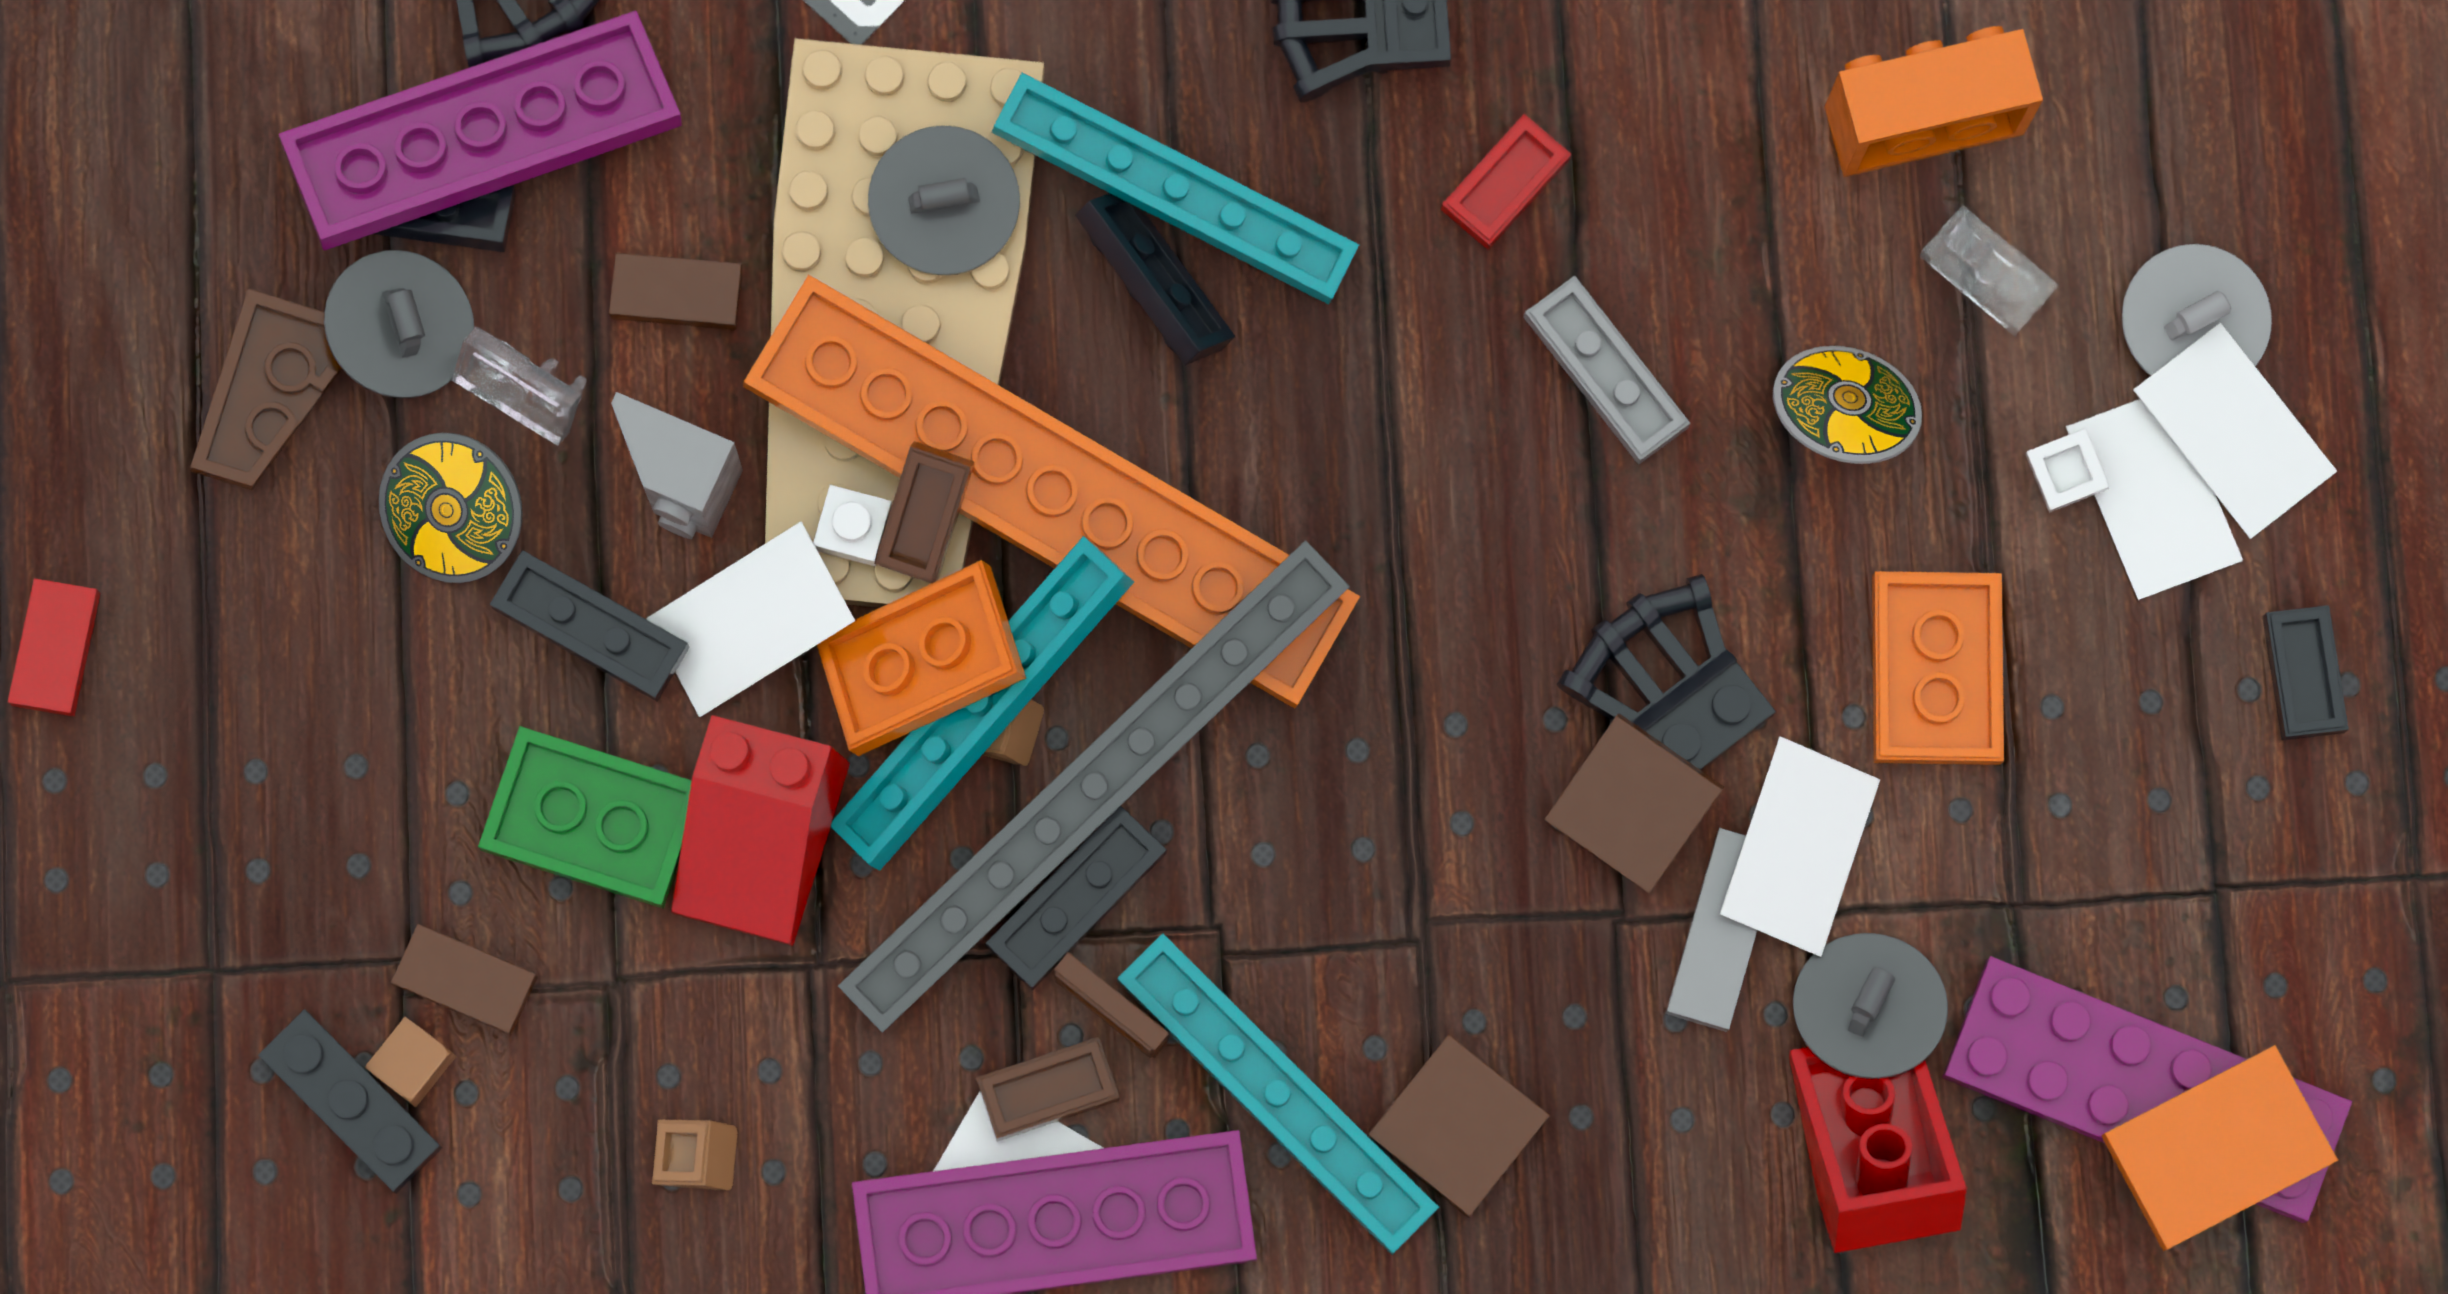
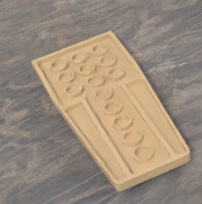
M795 39L774 216L771 335L809 274L997 385H1000L1026 250L1035 155L991 132L1021 72L1043 83L1044 62ZM932 126H955L978 133L992 142L1004 154L1017 178L1020 208L1014 231L1006 245L996 256L971 271L955 275H934L910 268L892 256L880 242L872 226L868 208V192L876 165L894 143L919 129ZM769 402L765 544L801 521L812 542H814L830 485L890 500L893 504L900 478ZM960 513L938 580L963 569L965 566L973 521ZM818 552L847 605L881 608L931 584L879 565L875 567Z

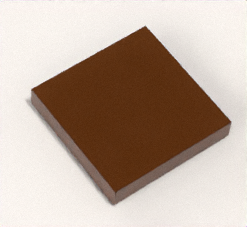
M1619 713L1544 820L1650 893L1719 796L1724 786Z
M1448 1034L1368 1134V1137L1469 1218L1550 1115Z

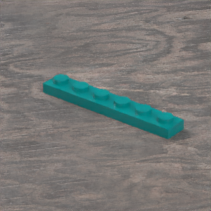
M1021 72L991 132L1328 305L1333 299L1359 247V244L1023 72Z
M1083 536L1008 621L1026 679L910 732L833 819L830 827L867 864L880 871L1135 581L1094 543Z
M1163 933L1117 978V982L1391 1255L1438 1210L1439 1207Z

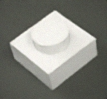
M2086 428L2029 450L2025 454L2049 513L2106 491L2110 487Z
M830 485L813 542L817 551L876 567L874 563L890 514L892 501Z

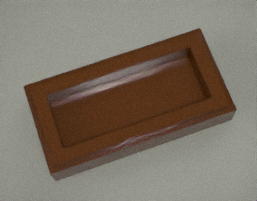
M616 253L609 308L610 318L736 330L743 273L742 264Z
M916 441L912 443L874 564L928 583L938 581L974 467V461Z
M417 924L391 983L396 987L512 1036L538 976L535 973Z
M1068 952L1055 967L1054 976L1057 984L1149 1058L1152 1056L1155 1058L1167 1044L1169 1033L1072 954Z
M1099 1037L976 1078L997 1142L1117 1102L1120 1099Z

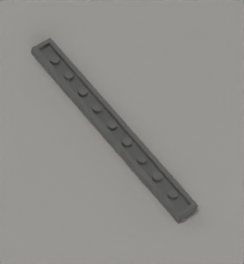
M1305 540L846 977L838 987L883 1033L1350 586Z

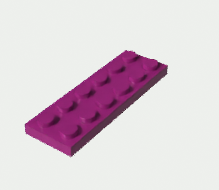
M633 11L279 133V138L323 251L669 131L682 126L680 111L638 13Z
M1990 956L1986 960L1941 1078L2105 1143L2101 1137L2104 1133L2247 1059ZM2294 1078L2334 1152L2353 1101ZM2329 1166L2256 1203V1205L2301 1223L2308 1222Z
M1239 1130L852 1182L866 1294H1019L1257 1261Z

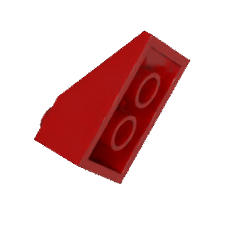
M712 715L692 776L671 912L675 915L794 946L850 762L832 746Z
M1809 1047L1790 1050L1789 1060L1817 1197L1834 1253L1960 1231L1967 1188L1926 1061L1924 1060L1915 1068L1897 1076L1866 1079L1847 1075L1833 1069L1821 1061Z

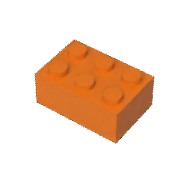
M2002 26L1987 27L1969 34L1966 37L1967 42L1943 47L1942 41H1928L1910 47L1905 51L1906 56L1882 61L1880 55H1868L1846 63L1844 66L1845 70L1839 71L1824 106L1843 177L2024 135L2043 101L2024 30L2019 29L2004 33Z

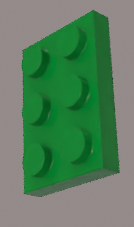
M519 726L478 848L480 851L664 909L679 865L692 780Z

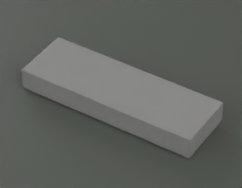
M1576 276L1569 279L1525 312L1524 319L1638 465L1689 428L1690 422Z
M1719 828L1665 1014L1728 1032L1757 930L1720 915L1746 836Z

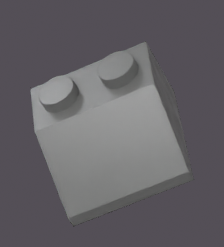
M616 392L611 404L654 514L660 516L658 524L664 529L684 538L693 539L695 532L712 538L743 471L735 443Z

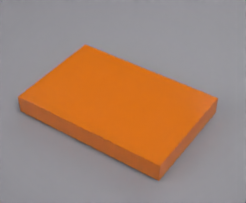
M982 560L855 619L850 625L817 644L848 749L857 756L1026 679L991 566Z
M1875 571L1872 575L1874 763L2001 765L2004 762L2002 573Z
M2276 1045L2101 1135L2163 1251L2338 1161Z

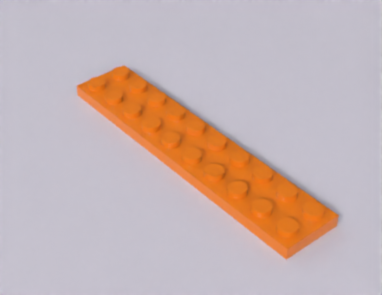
M809 274L743 382V387L898 478H901L909 448L914 441L974 461V467L961 505L960 514L1054 569L1083 536L1086 537L1135 581L1117 601L1116 605L1191 649L1289 556V554ZM1347 589L1250 683L1295 709L1360 596Z

